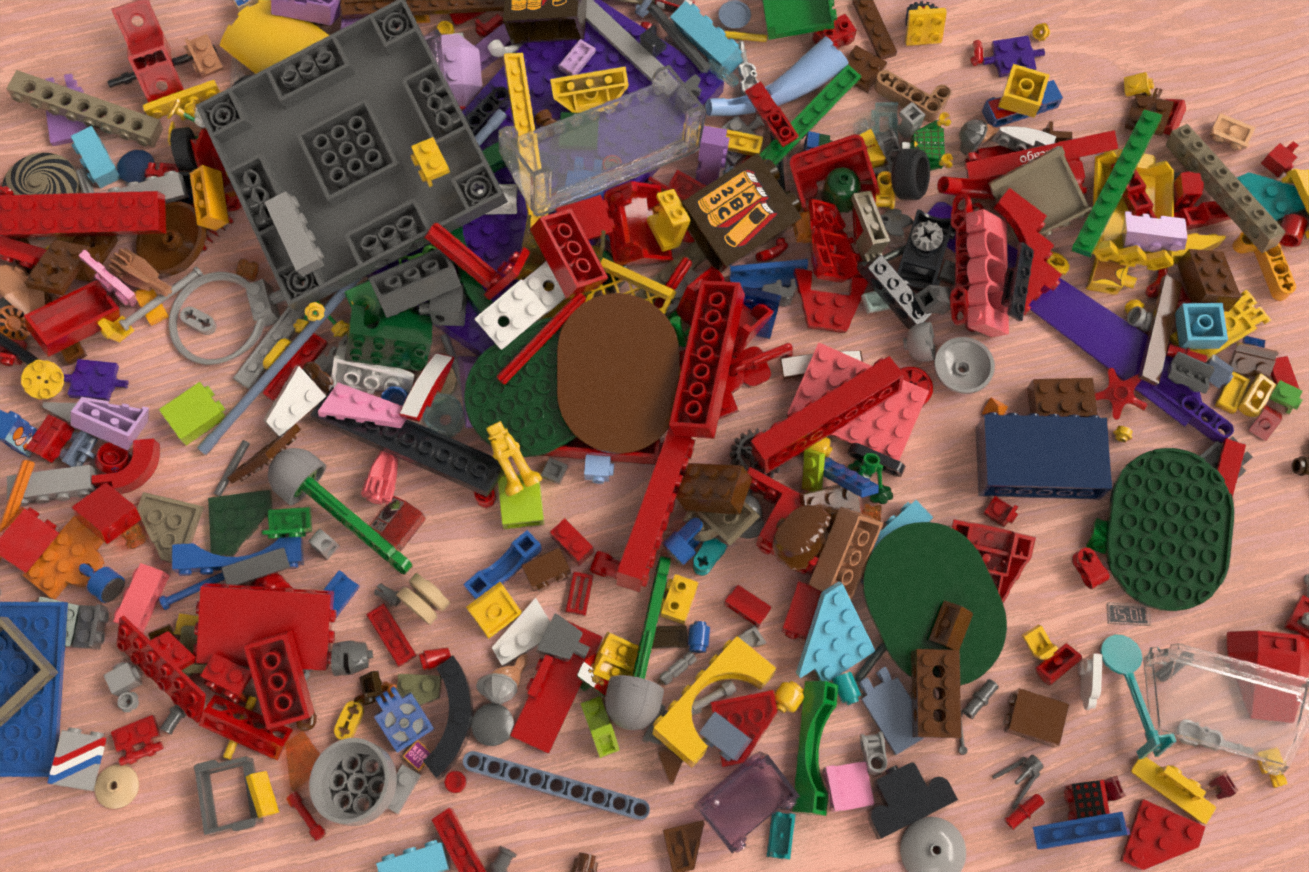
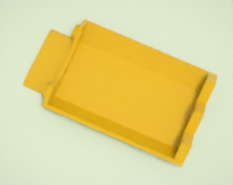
M1122 149L1104 152V154L1095 156L1093 206L1112 172L1111 164L1117 162L1123 151ZM1144 154L1136 170L1146 184L1145 192L1154 204L1152 210L1158 219L1161 216L1174 217V170L1167 161L1156 163L1154 155ZM1122 197L1093 252L1094 255L1103 262H1108L1110 259L1120 261V265L1135 267L1138 264L1147 266V270L1153 271L1173 266V251L1171 250L1144 252L1139 245L1123 248L1122 228L1125 211L1129 212Z

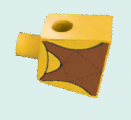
M1096 257L1086 290L1117 295L1123 286L1133 289L1137 278L1127 275L1129 266L1120 265V261L1109 259L1108 262H1103Z

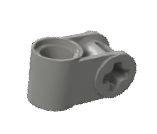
M881 731L878 734L866 736L860 734V745L867 771L871 775H879L887 767L883 733ZM871 760H879L881 762V769L873 768Z

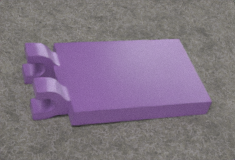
M72 73L64 75L67 88L84 93L82 87H78L77 80L73 79ZM53 77L45 79L47 81L55 83ZM46 110L49 138L52 146L72 143L74 141L71 135L88 128L82 122L77 120L73 122L65 116L53 115Z

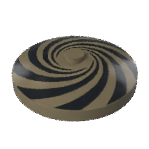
M45 152L31 154L20 159L8 170L2 183V187L7 186L14 192V195L80 193L81 190L76 169L60 155Z

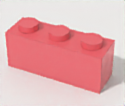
M140 563L139 567L133 572V580L130 586L124 591L123 601L114 613L113 622L119 625V618L124 615L144 633L170 575L162 570Z

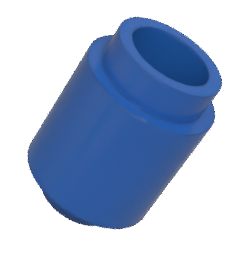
M694 621V624L689 626V651L706 653L710 638V627L706 626V622Z

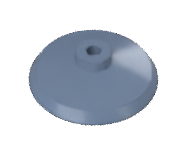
M728 1L719 9L720 21L729 28H741L750 21L751 11L741 1Z

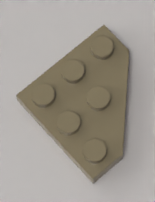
M143 492L137 507L139 515L161 560L172 563V545L192 543L204 508L200 505Z

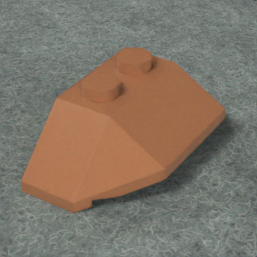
M20 265L0 266V294L8 302L23 311L24 315L45 305L44 291L26 287L24 282L29 276L26 268Z

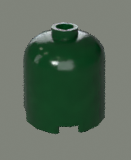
M845 167L832 170L827 175L821 190L822 201L835 204L840 213L852 211L853 202L851 197L854 193H860L861 182L859 176L855 171Z

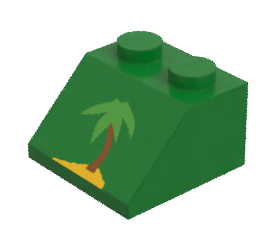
M369 279L344 292L351 308L352 305L365 306V326L378 321L379 309H382Z

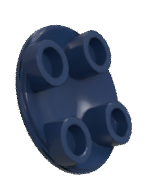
M132 150L120 158L117 172L120 178L127 183H141L146 179L144 174L148 163H155V160L150 153L144 150Z

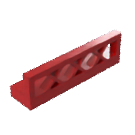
M215 694L203 710L198 725L277 761L293 732V729L284 725L267 730L264 716ZM216 703L223 706L225 710L218 711L212 707ZM239 713L243 715L245 719L238 720L234 718L233 714ZM259 722L264 725V728L258 729L254 727L253 723ZM279 731L285 734V736L281 739L274 736L273 732Z

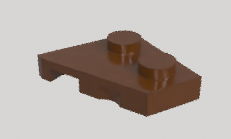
M704 820L663 830L672 872H686L695 869L705 824Z

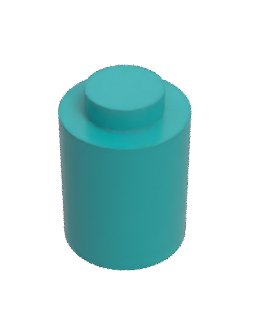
M851 671L832 679L833 684L838 685V696L842 704L847 703V706L859 702L858 697L861 696V693Z

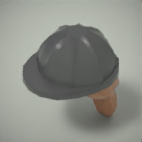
M974 119L966 122L961 127L959 133L961 153L968 155V153L974 152L981 143L988 141L995 135L999 128L993 127L983 120Z

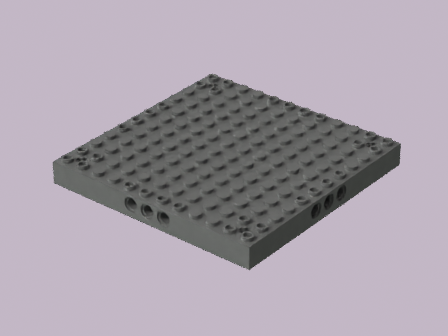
M397 0L196 105L288 306L296 312L307 307L308 304L317 302L430 243L424 237L433 223L440 224L450 233L508 202L405 0ZM433 137L449 167L450 173L431 180L433 186L429 187L426 181L422 182L418 173L420 168L419 166H414L410 155L413 154L412 145ZM480 189L483 191L481 194L477 192ZM285 191L290 196H295L300 204L298 210L306 217L308 222L306 227L314 234L316 239L314 244L320 248L324 256L322 258L324 266L305 276H302L295 270L264 203Z

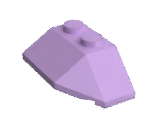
M459 34L440 35L443 75L459 106H465L466 108L482 88L479 49Z

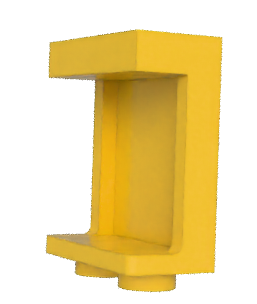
M671 189L657 193L656 198L661 208L658 214L648 216L647 223L662 252L680 247L690 223V218L675 190Z

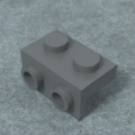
M1177 352L1168 366L1167 377L1176 384L1181 383L1188 386L1194 392L1206 394L1209 389V379L1215 368L1186 354Z

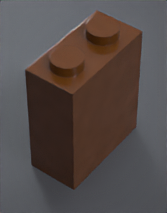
M1021 688L1015 690L1014 693L1011 692L1008 699V705H1011L1009 713L1005 714L1003 725H1005L1004 732L1053 748L1060 746L1069 704Z

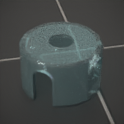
M450 394L435 395L431 407H426L423 413L427 428L447 437L457 435L465 424L461 403ZM443 415H449L451 422L448 425H443L440 423V418Z

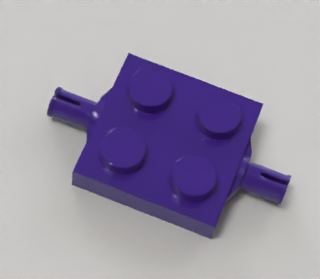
M1028 35L995 40L991 44L993 56L983 57L982 63L983 65L994 64L998 70L999 77H1005L1009 75L1013 64L1036 70L1035 57L1045 56V49L1033 50Z
M78 359L74 372L72 374H63L64 382H70L67 395L70 398L77 399L84 397L110 401L116 387L127 389L129 381L117 379L119 365L113 362Z

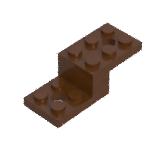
M76 236L72 243L53 240L25 280L26 287L64 295L74 279L91 282L97 272L84 263L79 255L86 250L91 258L103 265L118 242L117 236Z

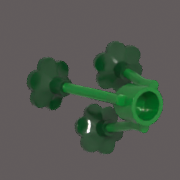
M866 453L863 462L855 460L847 468L856 471L857 474L868 479L872 477L873 473L877 472L878 493L869 495L870 501L872 503L886 504L888 500L893 499L894 494L889 486L882 484L883 465L879 464L880 458L876 454Z

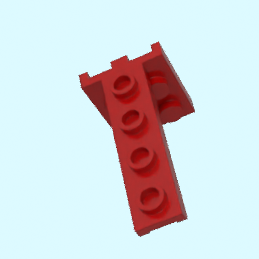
M433 223L424 237L487 288L484 296L489 300L518 277L530 254V251L525 247L519 252L514 251L509 257V261H503L498 266L497 271H495L438 223Z

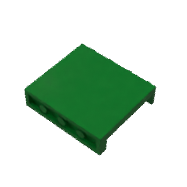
M762 0L769 40L823 31L825 29H834V21L837 20L836 9H832L835 6L834 0Z

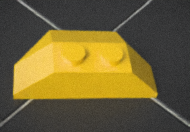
M626 67L550 79L553 99L572 113H587L611 109L629 86Z

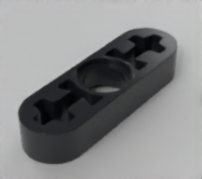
M859 443L851 444L848 450V454L851 457L863 462L866 453L876 454L880 458L879 464L883 465L882 471L896 477L902 476L906 468L902 462Z

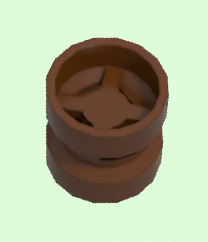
M548 109L541 110L533 119L535 124L541 128L544 136L554 134L560 126L557 120L552 118V113Z

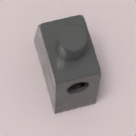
M461 285L452 291L430 299V302L420 303V314H430L434 325L465 326L467 297L464 286Z
M555 613L536 652L569 662L572 654L585 659L590 647L579 642L583 634L579 629Z

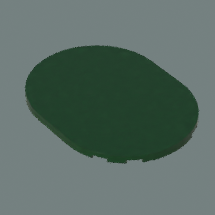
M553 317L535 322L503 350H500L496 344L489 347L478 357L468 374L464 393L466 413L476 433L489 446H491V440L488 439L489 434L486 428L499 421L502 422L504 428L508 429L515 442L519 443V449L523 457H536L550 453L577 438L562 418L557 399V349L559 336L564 324L506 384L500 383L497 379V375Z
M1159 448L1137 456L1117 476L1110 496L1105 553L1114 579L1123 591L1135 601L1160 611H1182L1206 602L1223 584L1230 565L1235 511L1232 495L1229 493L1225 479L1219 471L1207 463L1204 458L1190 451L1178 448Z
M917 522L901 526L888 533L877 543L864 569L863 595L872 620L894 663L911 677V651L916 649L952 650L929 640L945 600L960 605L973 613L959 649L960 686L973 682L984 675L1001 654L1006 639L1007 618L1002 599L975 546L955 529L933 522ZM933 667L932 673L935 677H938V669Z

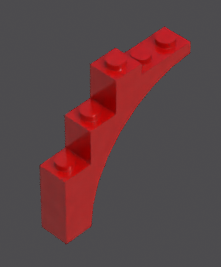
M1009 188L993 209L1007 221L1019 243L1024 242L1034 250L1023 315L1025 316L1031 309L1029 304L1032 300L1036 301L1042 293L1046 294L1049 290L1054 291L1060 284L1058 279L1062 274L1046 262L1053 254L1051 249L1054 247L1053 243L1039 233L1045 226L1043 221L1047 215Z

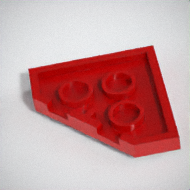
M774 690L711 702L712 713L720 714L752 739L737 761L732 758L728 761L720 755L722 767L744 764L778 713Z
M1141 799L1120 861L1139 870L1148 869L1199 848L1206 827L1145 799Z

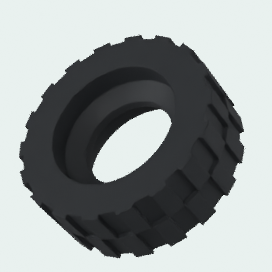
M184 127L171 130V149L177 168L180 171L197 169L191 140L196 139L192 129Z

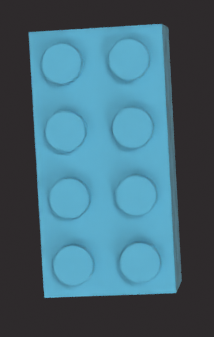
M685 1L670 16L671 20L686 39L728 77L743 61L740 55L742 52L738 48L739 45L732 38L728 40L725 36L726 33L719 26L715 28L712 25L713 21L707 15L703 17L699 13L700 9L694 3L690 5Z

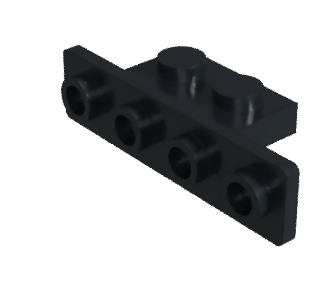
M1024 242L1019 243L1015 267L1007 268L1001 301L1003 306L1008 307L1007 314L1018 322L1023 321L1034 257V250Z

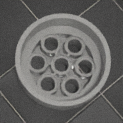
M347 738L337 741L321 753L312 768L309 781L312 802L317 811L332 822L346 826L367 824L378 818L391 803L397 784L396 769L389 754L372 742L360 738ZM358 759V765L353 769V763ZM378 762V769L373 772L372 768ZM343 777V784L341 786H338L340 778ZM363 780V781H364V785H363V787L359 790V789H358V784H359L360 781ZM383 783V790L378 793V787ZM349 797V804L344 808V801ZM369 800V807L364 811V804Z

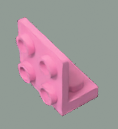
M866 762L840 766L832 765L823 768L832 813L874 805Z

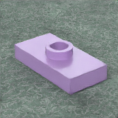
M580 39L559 64V70L567 75L578 74L594 55L596 48Z

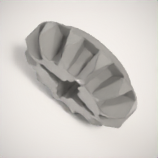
M929 220L923 223L920 222L916 227L914 226L911 238L913 244L924 251L936 249L943 240L942 228L937 223H932ZM924 230L927 231V233H932L931 241L927 237L923 238Z

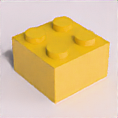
M1013 64L998 107L1035 118L1041 106L1050 75Z

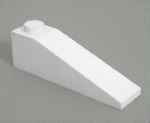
M338 346L331 375L334 384L330 385L329 390L335 387L337 383H341L362 392L367 391L368 394H374L375 391H385L391 386L403 387L407 392L411 391L415 374L402 368L346 361V346Z

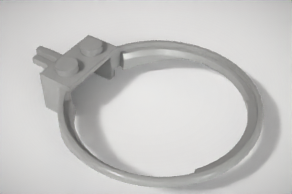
M213 272L205 274L190 282L176 297L170 310L168 322L171 340L176 349L185 358L195 363L215 365L230 361L250 349L261 336L265 326H270L277 322L280 318L277 303L285 301V297L281 290L274 292L273 287L264 279L250 283L234 273ZM224 280L239 284L246 288L254 321L257 320L249 339L236 352L222 358L205 359L189 352L182 344L177 330L179 311L186 298L195 289L208 282Z

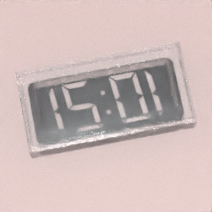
M1108 602L1106 604L1107 624L1151 625V610L1147 606Z

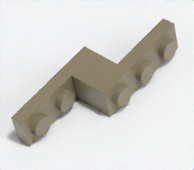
M871 191L854 193L851 197L863 228V233L856 241V245L862 260L866 263L871 258L883 255L882 251L890 242Z

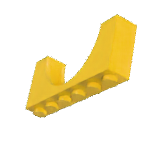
M738 636L733 641L729 639L722 648L724 651L719 656L717 654L713 656L709 662L710 666L706 671L702 669L695 677L696 682L692 686L687 685L681 693L682 697L678 701L674 700L668 706L667 714L664 717L660 715L653 723V735L691 768L703 757L708 747L697 734L692 721V704L697 695L708 685L726 679L741 680L761 690L775 674L776 667Z

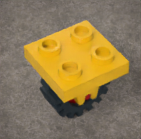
M920 1L919 4L914 2V5L911 3L907 7L905 25L907 26L905 35L906 46L942 43L947 15L946 8L935 7L933 3L929 5L927 1L926 4L923 1Z

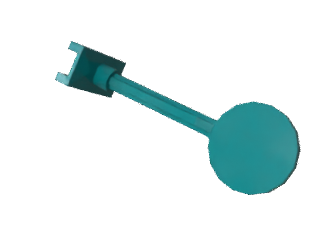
M1116 634L1109 636L1101 645L1100 653L1102 654V660L1111 671L1124 675L1146 732L1144 735L1147 742L1136 751L1139 760L1144 759L1152 751L1155 757H1159L1177 741L1173 733L1159 735L1150 718L1134 672L1142 664L1141 649L1136 642L1127 636Z

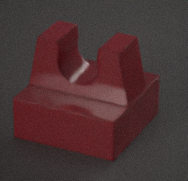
M1226 771L1218 774L1208 783L1210 788L1214 786L1221 788V792L1216 794L1218 800L1226 797L1229 798L1238 792L1237 787Z
M1117 775L1104 780L1105 788L1108 790V801H1115L1126 796Z

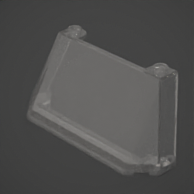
M1180 643L1170 644V648L1160 649L1158 646L1149 648L1143 657L1148 712L1159 735L1173 733L1176 741L1181 738L1263 761V769L1269 774H1284L1291 766L1309 728L1308 678Z

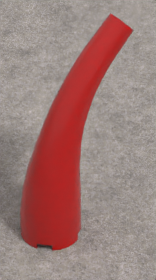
M1080 157L1068 159L1069 167L1083 195H1086L1087 187H1083L1084 178H1086L1083 163L1080 161ZM942 176L938 180L937 190L939 193L958 196L967 194L971 199L995 200L987 183L998 177L967 179Z

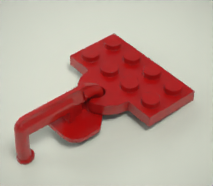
M790 343L765 352L759 347L752 346L739 353L736 359L731 358L719 419L739 412L732 394L739 390L743 383L754 387L770 379L771 370L767 363L768 361L780 356L782 358L793 357V347ZM686 349L679 352L680 369H682Z

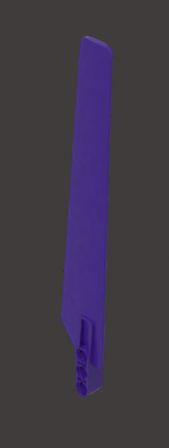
M938 202L927 214L938 218H951L952 206L946 202ZM956 234L954 239H950L947 245L954 253H956ZM1007 243L1008 268L1015 267L1018 250ZM1058 279L1060 284L1054 291L1049 290L1046 294L1042 293L1036 301L1032 300L1029 304L1032 312L1106 368H1114L1117 376L1123 381L1139 374L1148 335L1130 325L1127 321L1063 279ZM1165 356L1159 384L1154 386L1142 380L1137 384L1135 390L1184 427L1189 423L1213 442L1223 443L1226 438L1228 439L1233 434V425L1203 403L1200 392H1194L1188 386L1181 383L1176 384L1167 377L1168 366L1173 357ZM1184 404L1189 405L1192 410H1188ZM1201 417H1205L1208 422H1204ZM1218 429L1223 430L1225 435L1220 434Z

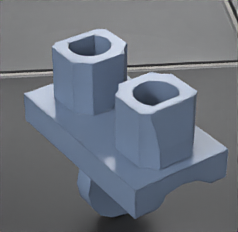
M82 430L74 432L71 437V447L63 449L59 455L63 459L62 462L70 467L82 466L87 457L94 459L95 454L91 451L98 439Z

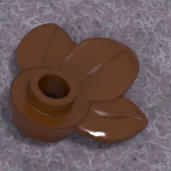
M315 362L304 364L302 370L327 394L329 392L327 385L334 384L330 375L322 371Z

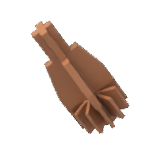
M120 248L119 254L114 252L113 258L109 259L112 262L108 264V267H110L109 272L129 285L147 291L154 289L165 297L172 293V287L157 278L159 273L145 259L127 248H124V250Z

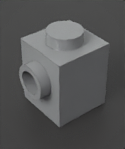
M119 663L113 667L112 671L104 674L111 693L116 696H120L122 693L142 685L140 669L130 663Z

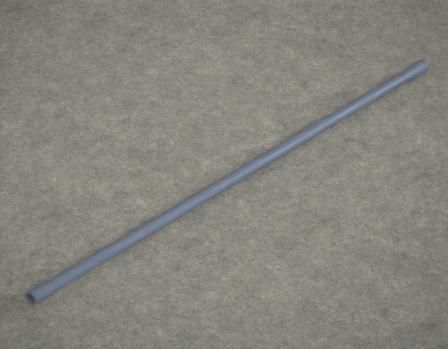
M498 109L475 136L479 146L507 118V115L502 110ZM361 279L347 285L334 294L324 306V317L321 320L309 322L212 433L208 434L197 448L202 453L207 455L224 433L346 297L344 292L356 286Z

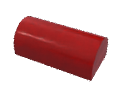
M1065 643L1054 652L1052 657L1044 660L1035 668L1036 673L1045 684L1050 686L1082 660V655L1068 643Z

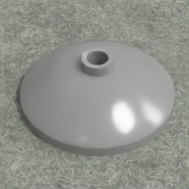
M957 337L945 342L939 348L935 356L934 368L938 379L945 387L956 393L972 394L982 390L989 384L994 375L995 363L991 352L983 343L969 337ZM959 368H963L965 372H960Z
M926 817L912 823L906 829L900 843V855L903 865L908 872H961L966 861V845L961 833L953 824L942 818ZM934 846H937L940 850L937 855L933 853L932 849Z

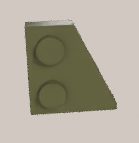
M398 674L397 691L401 697L412 692L419 705L423 706L427 702L440 698L442 677L436 675Z

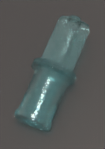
M710 59L707 62L710 65L709 71L715 74L718 80H723L731 87L738 85L739 78L731 73L728 67H723L714 59Z

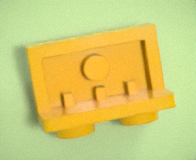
M433 137L411 146L413 154L410 157L414 166H419V176L422 182H427L429 187L433 186L431 180L450 173L449 167Z

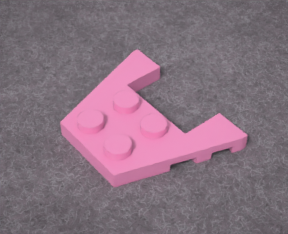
M84 250L79 257L97 272L94 279L98 280L107 292H113L117 296V300L126 306L128 304L133 308L138 302L135 294L119 279L107 272L102 264L97 263Z

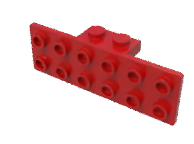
M124 615L119 618L116 641L118 649L124 652L133 664L138 665L146 677L151 678L158 688L171 698L174 704L179 705L185 711L187 717L199 723L204 710L206 694L181 671L194 664L196 657L169 631L150 641Z
M574 623L571 624L583 633L579 642L590 647L585 659L575 654H572L569 662L553 658L549 655H545L544 659L540 658L535 668L538 672L535 678H530L526 687L529 690L527 693L529 697L511 733L513 738L545 753H550L583 682L577 677L582 663L589 656L596 654L603 639L602 636Z

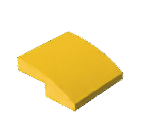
M607 631L595 659L593 674L608 681L612 676H632L639 645Z

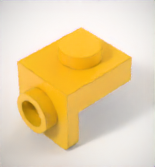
M1147 72L1124 77L1126 96L1129 97L1145 92L1148 97L1152 96L1151 89H1154L1153 78H1149Z
M124 316L119 317L114 322L105 318L98 322L102 328L100 330L102 335L108 340L112 339L119 343L133 333L134 328L130 325V329L127 331L123 329L118 321L121 319L125 320L126 317Z
M1038 624L1021 635L1032 655L1040 660L1049 659L1054 655L1053 652L1058 650V647L1050 641L1042 625Z

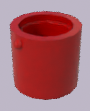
M1296 214L1285 215L1280 223V226L1285 230V234L1279 244L1286 247L1300 246L1305 235L1304 232H1306L1308 227L1307 219Z

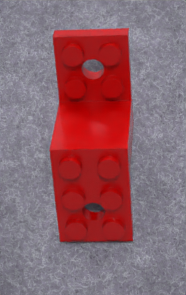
M135 0L111 8L128 46L127 58L148 103L185 90L172 62L171 48L150 1ZM135 16L141 17L143 24L140 26L134 25L132 18ZM159 81H164L168 86L166 89L160 90L156 87V84Z
M749 467L747 473L752 478L749 487L752 493H759L764 496L763 498L766 501L777 503L760 532L756 546L759 547L758 549L762 553L775 556L772 544L773 537L777 531L776 525L782 517L785 519L797 507L801 506L800 493ZM814 556V559L808 562L806 569H801L797 572L810 575L818 558Z

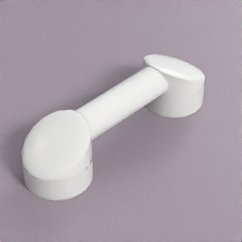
M497 39L492 41L487 48L493 56L502 57L505 53H515L524 43H516L517 45L504 47L501 41Z

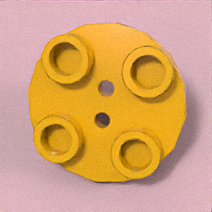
M35 360L24 369L21 375V384L25 392L31 397L39 400H48L55 397L62 390L64 375L55 363L47 360Z

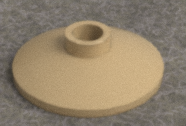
M112 765L103 770L98 776L95 795L98 801L107 808H123L136 797L139 790V778L136 772L129 766ZM116 782L117 788L112 790L111 785Z

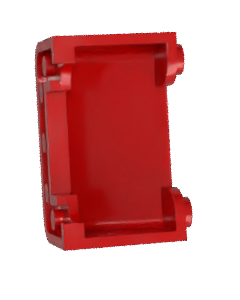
M630 181L605 192L603 200L606 199L609 207L607 214L609 218L613 219L615 225L613 234L609 238L612 257L616 264L627 266L673 261L671 249L662 252L647 223L648 216L653 215L652 208L660 204L656 195L662 192L661 185Z
M713 266L686 287L677 306L679 317L690 326L701 281L725 282L722 273ZM743 304L732 356H737L744 350L769 321L774 313L773 310L764 304H757L751 310Z

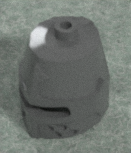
M342 641L333 643L331 653L332 673L334 676H346L369 668L370 659L373 658V651L368 650L366 642Z

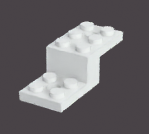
M546 261L525 280L522 281L521 279L474 320L499 349L503 350L566 297ZM545 281H551L554 284L552 291L544 290L543 283ZM506 316L509 319V325L507 327L499 326V317Z

